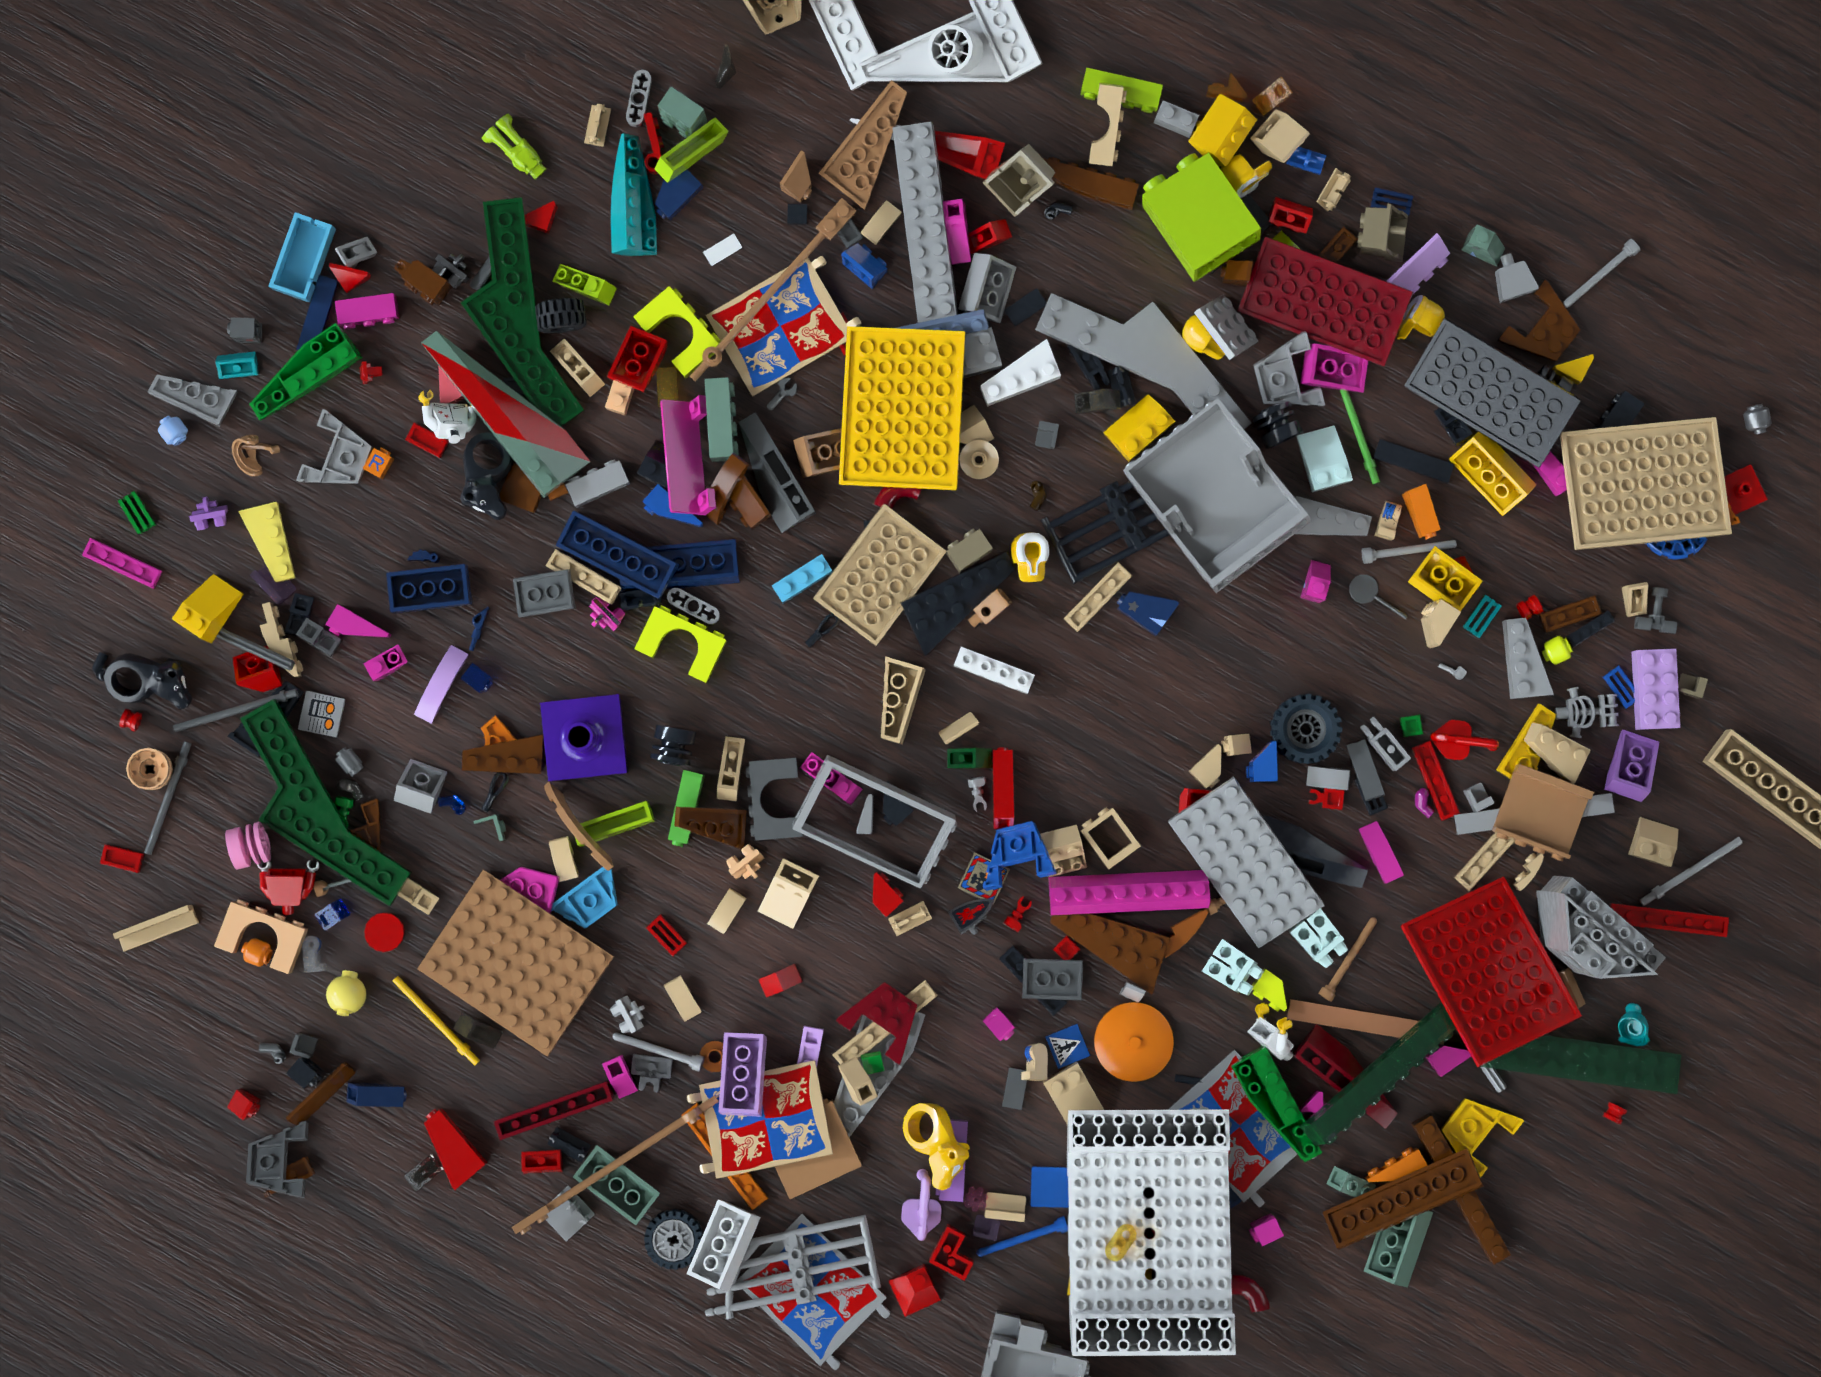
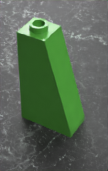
M683 770L675 810L676 806L698 807L705 775ZM674 810L668 840H672L673 845L683 847L684 844L689 843L691 832L674 826Z

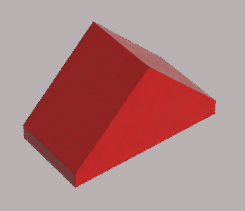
M552 201L525 214L526 226L549 234L558 208L556 203Z
M795 964L758 979L766 998L803 982Z

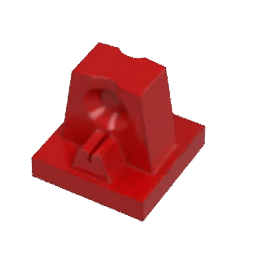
M366 361L361 363L359 369L363 384L373 381L372 377L382 376V367H371V363Z

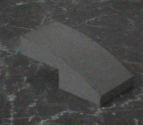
M308 618L305 619L296 633L298 637L330 657L333 656L342 642L340 638L324 630L323 627Z

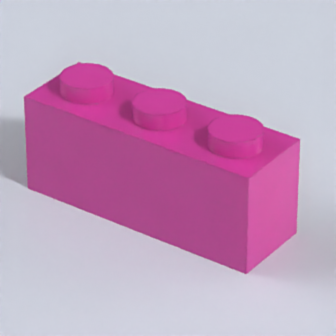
M394 293L335 301L338 325L344 327V329H354L356 325L361 324L364 327L374 326L375 322L382 321L383 324H391L395 322L394 320L399 319L397 297Z

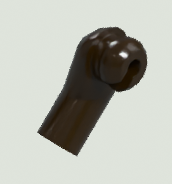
M1033 481L1030 488L1032 489L1034 499L1030 507L1038 511L1047 494L1041 482Z

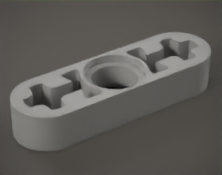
M646 70L637 71L633 78L626 113V120L632 127L641 126L645 119L644 114H646L652 84L651 75ZM642 75H645L648 80L643 83V89H647L646 91L635 89V87L640 88V80L637 79L641 78ZM638 93L643 94L645 97L641 104H637L633 100L634 96ZM632 106L643 108V110L638 109L637 114L640 119H637L636 122H633L632 118H630V116L635 114V108H631Z
M679 588L669 590L667 599L673 606L707 624L712 625L719 621L720 613L715 607ZM678 591L681 598L689 597L684 604V608L681 607L683 602L679 600L673 602L672 593L676 594ZM693 600L699 603V609L695 612H691L688 609L689 602ZM703 605L707 606L704 609L707 612H711L712 610L715 611V619L711 618L710 621H708V616L703 613L701 617L698 616V614L702 611Z

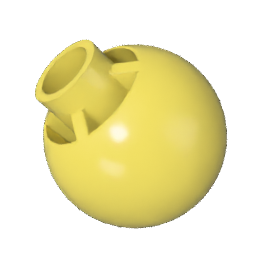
M342 971V976L333 979L327 988V1002L334 1011H337V1015L349 1016V1014L358 1011L365 1003L366 989L362 981L357 978V972Z

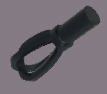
M833 613L827 615L820 623L818 629L814 631L815 633L805 641V644L811 648L823 635L832 631L839 624L840 619ZM835 617L836 622L830 628L821 632L822 627L829 618Z
M497 772L493 776L488 796L481 808L484 811L489 812L497 795L502 792L508 783L509 777L506 773ZM500 775L504 776L501 786L493 793L498 777Z

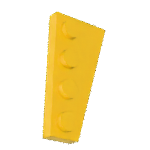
M1537 704L1496 770L1511 779L1517 764L1538 770L1537 766L1540 757L1524 741V738L1532 722L1552 729L1556 714L1543 705Z

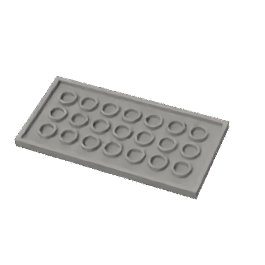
M1232 777L1168 820V823L1258 948L1324 906V902L1235 777Z

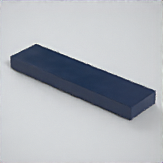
M319 275L296 348L297 351L303 344L324 331L339 283L338 280Z

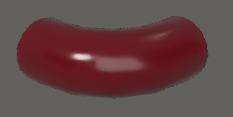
M882 487L874 501V505L881 507L885 504L893 509L896 501L900 498L910 497L917 500L921 489Z
M1231 1275L1232 1295L1236 1294L1245 1297L1250 1305L1251 1312L1270 1309L1264 1289L1255 1280L1244 1275Z

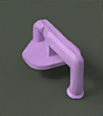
M920 1169L917 1172V1178L921 1181L920 1199H908L903 1203L901 1220L919 1241H924L927 1233L941 1221V1205L937 1200L930 1199L931 1179L925 1169Z

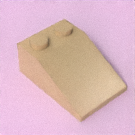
M1077 1062L1043 1081L1067 1125L1068 1110H1104Z

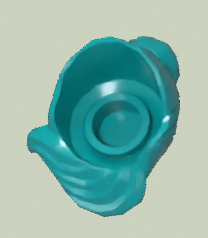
M1629 1003L1625 1007L1626 1014L1618 1022L1620 1033L1618 1041L1633 1046H1645L1650 1041L1648 1037L1649 1025L1646 1018L1641 1014L1640 1005Z

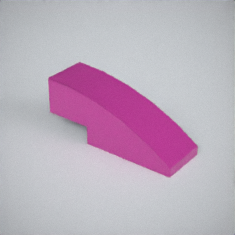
M1375 821L1359 828V832L1383 883H1388L1404 876L1378 822Z

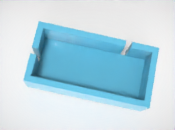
M295 212L269 287L277 292L310 303L315 290L313 281L317 282L336 229L330 224L316 219L314 221L310 217Z

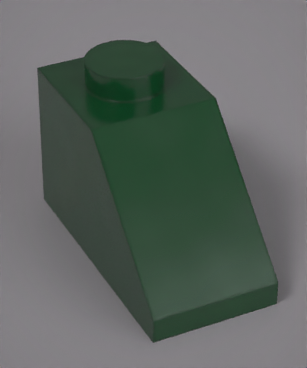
M992 748L947 749V768H992Z

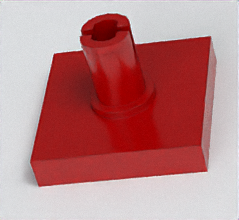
M1751 464L1724 476L1727 501L1732 507L1731 510L1734 515L1768 500Z

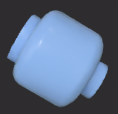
M166 416L160 421L161 425L158 428V432L168 445L173 444L177 446L187 439L188 429L179 417Z

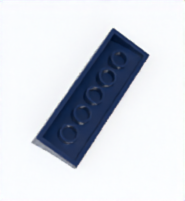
M574 510L555 545L658 599L661 598L671 578L680 566V564Z
M736 539L647 547L680 564L666 589L740 583ZM620 579L622 592L638 590L635 586Z

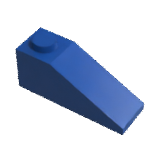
M659 484L642 501L646 505L644 509L651 515L655 513L659 517L697 527L703 526V523L693 514L670 512L668 492Z

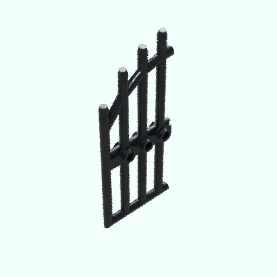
M1115 481L1099 489L1101 496L1052 521L1049 520L1048 516L1041 519L1073 585L1170 535L1164 529L1145 538L1141 528L1158 518L1152 513L1138 521L1136 520L1132 510L1146 504L1142 497L1130 503L1127 502L1123 493L1134 488L1130 481L1120 486ZM1106 502L1111 513L1060 539L1058 538L1054 528ZM1115 520L1119 531L1067 556L1063 548L1064 545ZM1122 537L1124 538L1128 546L1127 549L1076 574L1072 563Z

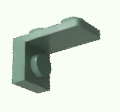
M1334 1166L1326 1183L1340 1192L1353 1197L1367 1193L1376 1187L1374 1183L1352 1175Z

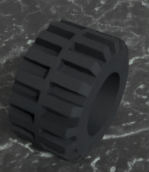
M552 299L543 301L535 306L537 328L540 332H570L582 329L587 325L584 301L581 299Z

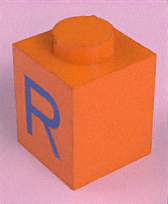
M382 447L380 450L374 448L363 469L383 480L394 461L390 457L391 452Z

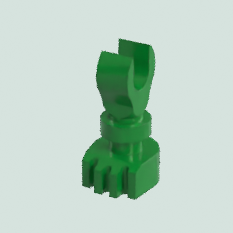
M337 796L335 804L341 806L338 812L348 828L347 815L350 813L348 808L353 807L354 799Z

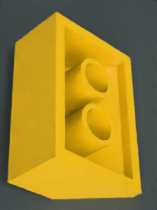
M1219 94L1188 142L1202 156L1209 152L1218 166L1227 167L1257 119L1246 107Z
M1147 394L1103 433L1126 460L1130 462L1171 427L1175 421L1157 401Z
M1436 546L1433 547L1408 581V583L1433 601L1442 599L1459 611L1464 608L1483 582Z

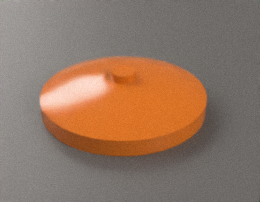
M1127 1002L1110 1009L1098 1023L1094 1036L1095 1052L1102 1066L1113 1076L1131 1082L1144 1081L1161 1072L1170 1060L1174 1045L1172 1029L1167 1019L1154 1007L1140 1002Z

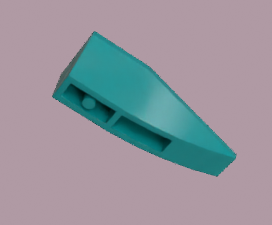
M623 133L621 134L616 156L611 195L612 253L624 256L657 255L656 214L639 136Z

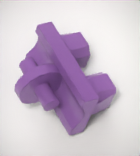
M206 496L202 498L203 503L196 504L197 511H192V515L189 516L190 521H194L197 530L207 529L209 527L207 519L209 518L214 519L215 527L224 526L227 523L226 514L228 507L227 505L214 507L217 506L216 500L209 501V498Z

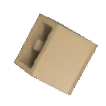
M1276 109L1250 139L1263 154L1285 163L1292 156L1293 152L1304 143L1310 133L1289 115Z
M1077 825L1040 834L1056 870V874L1049 877L1087 868Z

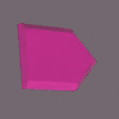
M520 867L500 879V881L551 914L559 876Z

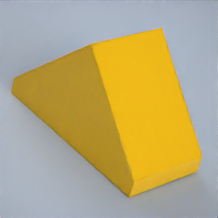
M1591 354L1554 366L1552 370L1554 369L1557 375H1564L1578 385L1582 382L1594 356Z

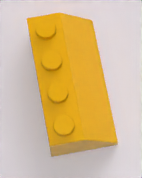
M1479 431L1449 458L1454 466L1502 516L1526 497L1536 486L1535 482L1496 441Z

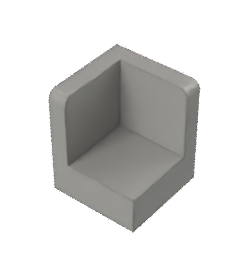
M1478 783L1463 791L1473 812H1478L1494 804L1492 797L1487 795L1482 783Z

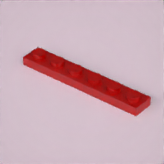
M1609 904V907L1631 926L1727 937L1729 917Z

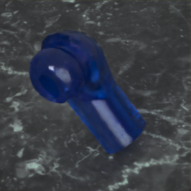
M457 796L438 797L439 807L450 806L457 815H462L466 810L465 803Z

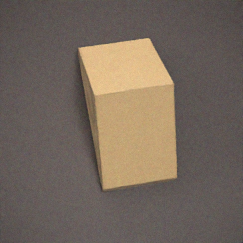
M1644 582L1622 587L1627 617L1647 614L1648 583Z

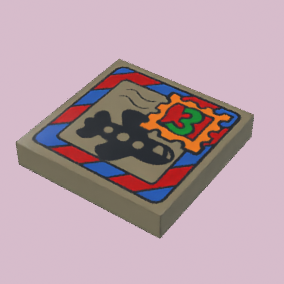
M974 852L958 888L980 899H994L995 903L1001 888L988 891L983 889V883L988 875L986 872L987 867L990 865L991 860ZM1007 867L1001 868L1002 886L1010 871Z

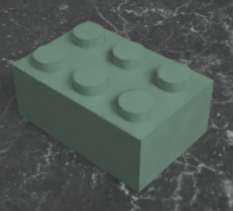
M673 87L669 88L658 104L662 122L671 129L673 126L679 130L678 133L684 138L689 137L707 122L704 108Z

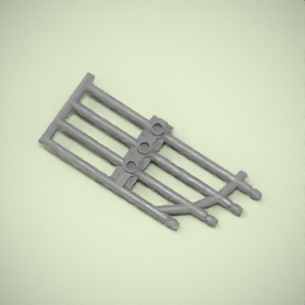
M866 1215L752 1238L730 1291L720 1290L715 1287L707 1289V1295L709 1296L726 1293L725 1305L705 1310L706 1316L726 1314V1319L734 1318V1311L792 1299H796L797 1305L817 1301L816 1294L869 1283L873 1284V1289L881 1288ZM860 1224L862 1236L805 1247L803 1238L805 1235ZM784 1240L786 1252L749 1259L759 1245ZM860 1244L865 1246L866 1256L813 1267L809 1266L807 1255ZM788 1260L789 1272L736 1282L741 1269ZM867 1263L869 1265L870 1275L815 1287L813 1285L811 1275ZM792 1279L794 1291L733 1303V1291Z

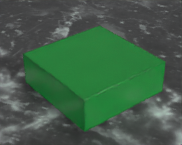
M1420 715L1400 718L1403 737L1423 734Z
M880 1051L861 1055L863 1068L867 1075L884 1071Z

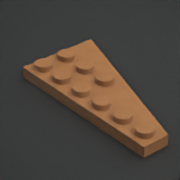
M892 80L819 172L822 177L864 210L867 207L893 135L892 127H895L907 96V92Z

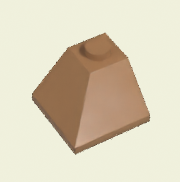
M802 150L780 182L781 191L800 203L803 199L807 200L812 193L805 152Z

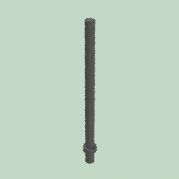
M297 689L282 690L276 695L175 724L173 728L175 732L183 731L259 708L273 699H276L277 702H287L288 699L297 697L298 691Z

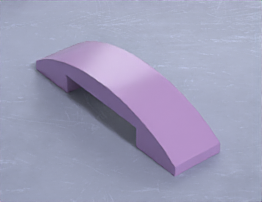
M452 645L450 646L433 674L414 715L431 724L433 723L441 708L440 705L469 654Z
M804 1025L797 1064L815 1060L817 1067L824 1029Z

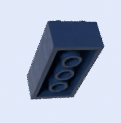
M466 564L386 573L391 613L472 605L469 570Z

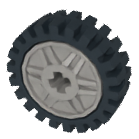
M673 1209L659 1213L648 1224L645 1232L644 1241L648 1256L658 1266L665 1267L666 1269L676 1270L690 1265L703 1236L701 1225L693 1215L684 1210ZM676 1235L679 1242L676 1241L675 1244H672L669 1237Z

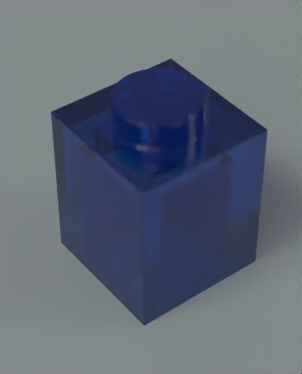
M472 663L460 678L479 693L487 692L493 685L491 682L493 677L475 663Z

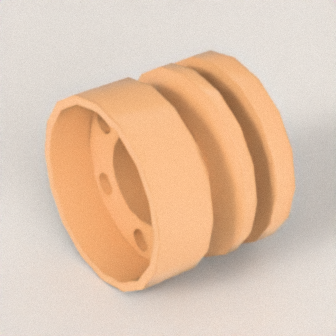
M144 748L131 755L127 762L126 771L132 784L138 788L156 790L164 787L170 781L173 766L168 755L162 751ZM148 766H155L153 769L155 771L154 774L147 773L149 771Z

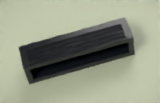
M1606 611L1565 638L1568 639L1571 647H1575L1615 620L1611 613Z

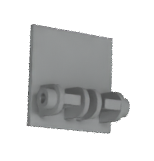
M569 1185L563 1191H561L554 1199H556L566 1191L570 1190L571 1188L569 1187ZM575 1195L547 1214L549 1218L546 1221L567 1241L595 1213L578 1195Z

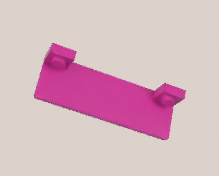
M698 395L691 402L663 399L660 401L670 512L706 515L716 508L714 489L707 488L705 490L699 421L707 415L706 396Z

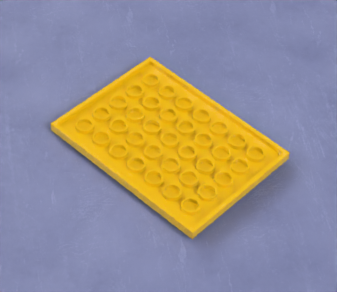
M847 326L839 485L957 490L965 331Z

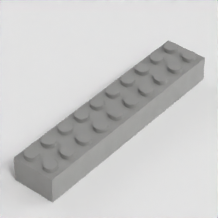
M932 122L892 127L918 323L958 315L953 269L944 219V200L934 125Z

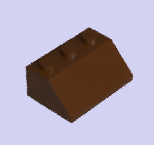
M743 476L742 480L736 483L730 495L731 500L729 504L734 511H740L742 514L740 520L744 526H750L751 529H754L769 519L771 515L746 477Z

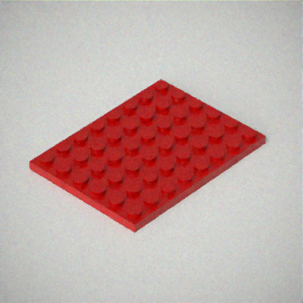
M1501 877L1400 926L1477 1068L1582 1016L1505 877Z

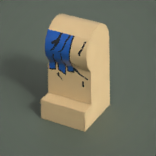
M1389 501L1385 502L1374 536L1390 541L1395 538L1402 505Z
M1041 1043L1028 1045L1025 1049V1056L1027 1058L1026 1071L1022 1072L1021 1080H1047L1048 1052L1046 1046Z

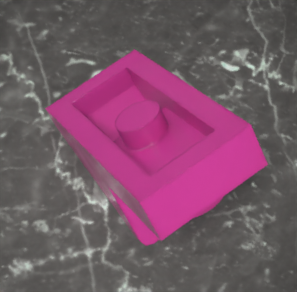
M1317 1090L1299 1107L1300 1112H1313V1115H1310V1127H1313L1315 1132H1323V1092Z

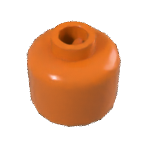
M257 938L245 942L241 949L244 961L257 967H261L264 964L267 965L273 954L270 944Z

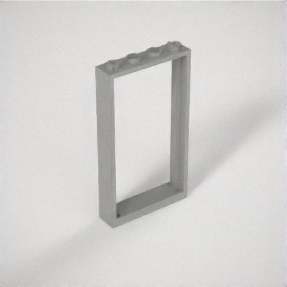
M827 755L793 821L792 829L921 889L923 883L927 884L931 876L929 872L932 866L936 867L940 859L938 854L941 849L944 850L949 841L947 837L950 832L953 833L955 831L957 822L955 814ZM831 769L945 821L917 875L805 823Z

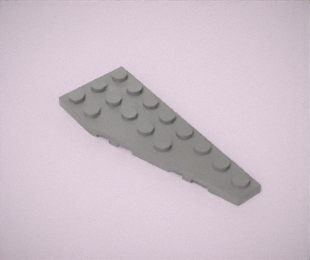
M917 1012L914 1015L900 1065L885 1055L896 1038L892 1034H889L866 1053L881 1052L884 1071L868 1074L878 1097L860 1106L852 1100L842 1077L834 1105L849 1138L913 1053L925 1014ZM863 1015L857 1034L873 1021ZM859 1058L858 1061L860 1062V1064H861L862 1067H863L862 1059Z

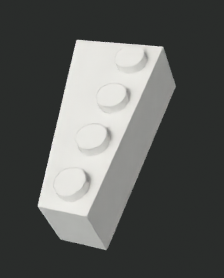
M1044 340L980 385V390L987 407L1060 379L1061 374L1048 340Z

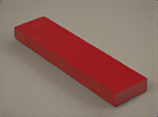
M1431 741L1412 747L1411 749L1441 821L1460 814Z

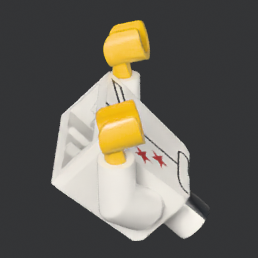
M429 390L427 393L428 398H426L424 391H422L419 395V400L424 404L422 406L424 424L434 431L437 438L448 439L452 444H456L460 439H464L465 434L470 432L476 423L477 413L471 406L468 407L467 404H429V401L433 398V392Z
M1265 1003L1256 1005L1255 1011L1258 1018H1256L1255 1024L1247 1032L1278 1059L1290 1060L1294 1054L1291 1050L1294 1045L1287 1039L1288 1033L1286 1030L1292 1027V1021H1287V1017H1284L1277 1021L1278 1028L1267 1022L1263 1016L1269 1013L1268 1005Z

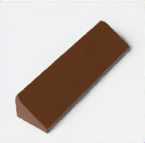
M347 1062L342 1063L286 1117V1120L296 1126L300 1122L308 1120L356 1073L355 1070Z

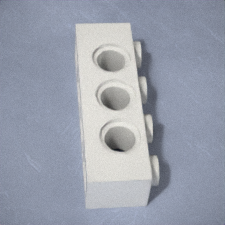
M963 647L960 648L954 666L1025 694H1028L1035 676Z

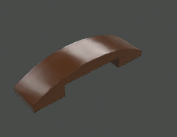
M735 453L725 462L710 489L715 491L716 508L705 516L716 525L720 524L727 510L725 505L736 483L742 480L749 466L747 462Z

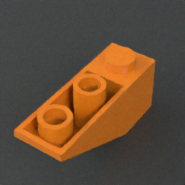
M1409 1147L1402 1151V1156L1397 1159L1392 1157L1384 1162L1385 1166L1379 1169L1375 1167L1368 1171V1176L1365 1179L1368 1182L1394 1181L1428 1165L1419 1149Z

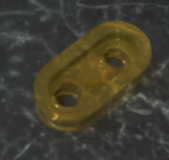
M1121 1225L1107 1244L1105 1255L1110 1261H1120L1135 1241L1137 1233L1132 1225ZM1128 1231L1130 1233L1129 1238H1124L1122 1233ZM1117 1248L1119 1251L1118 1255H1113L1111 1249Z

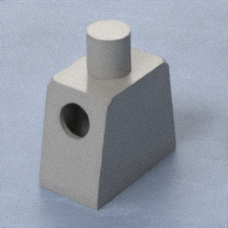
M1511 253L1500 257L1503 268L1495 271L1500 303L1533 293L1539 289L1525 261L1515 263Z

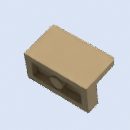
M987 1192L985 1218L1024 1222L1026 1196Z

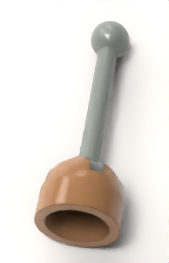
M344 879L330 884L323 880L314 882V890L316 896L321 897L327 894L329 888L352 881Z

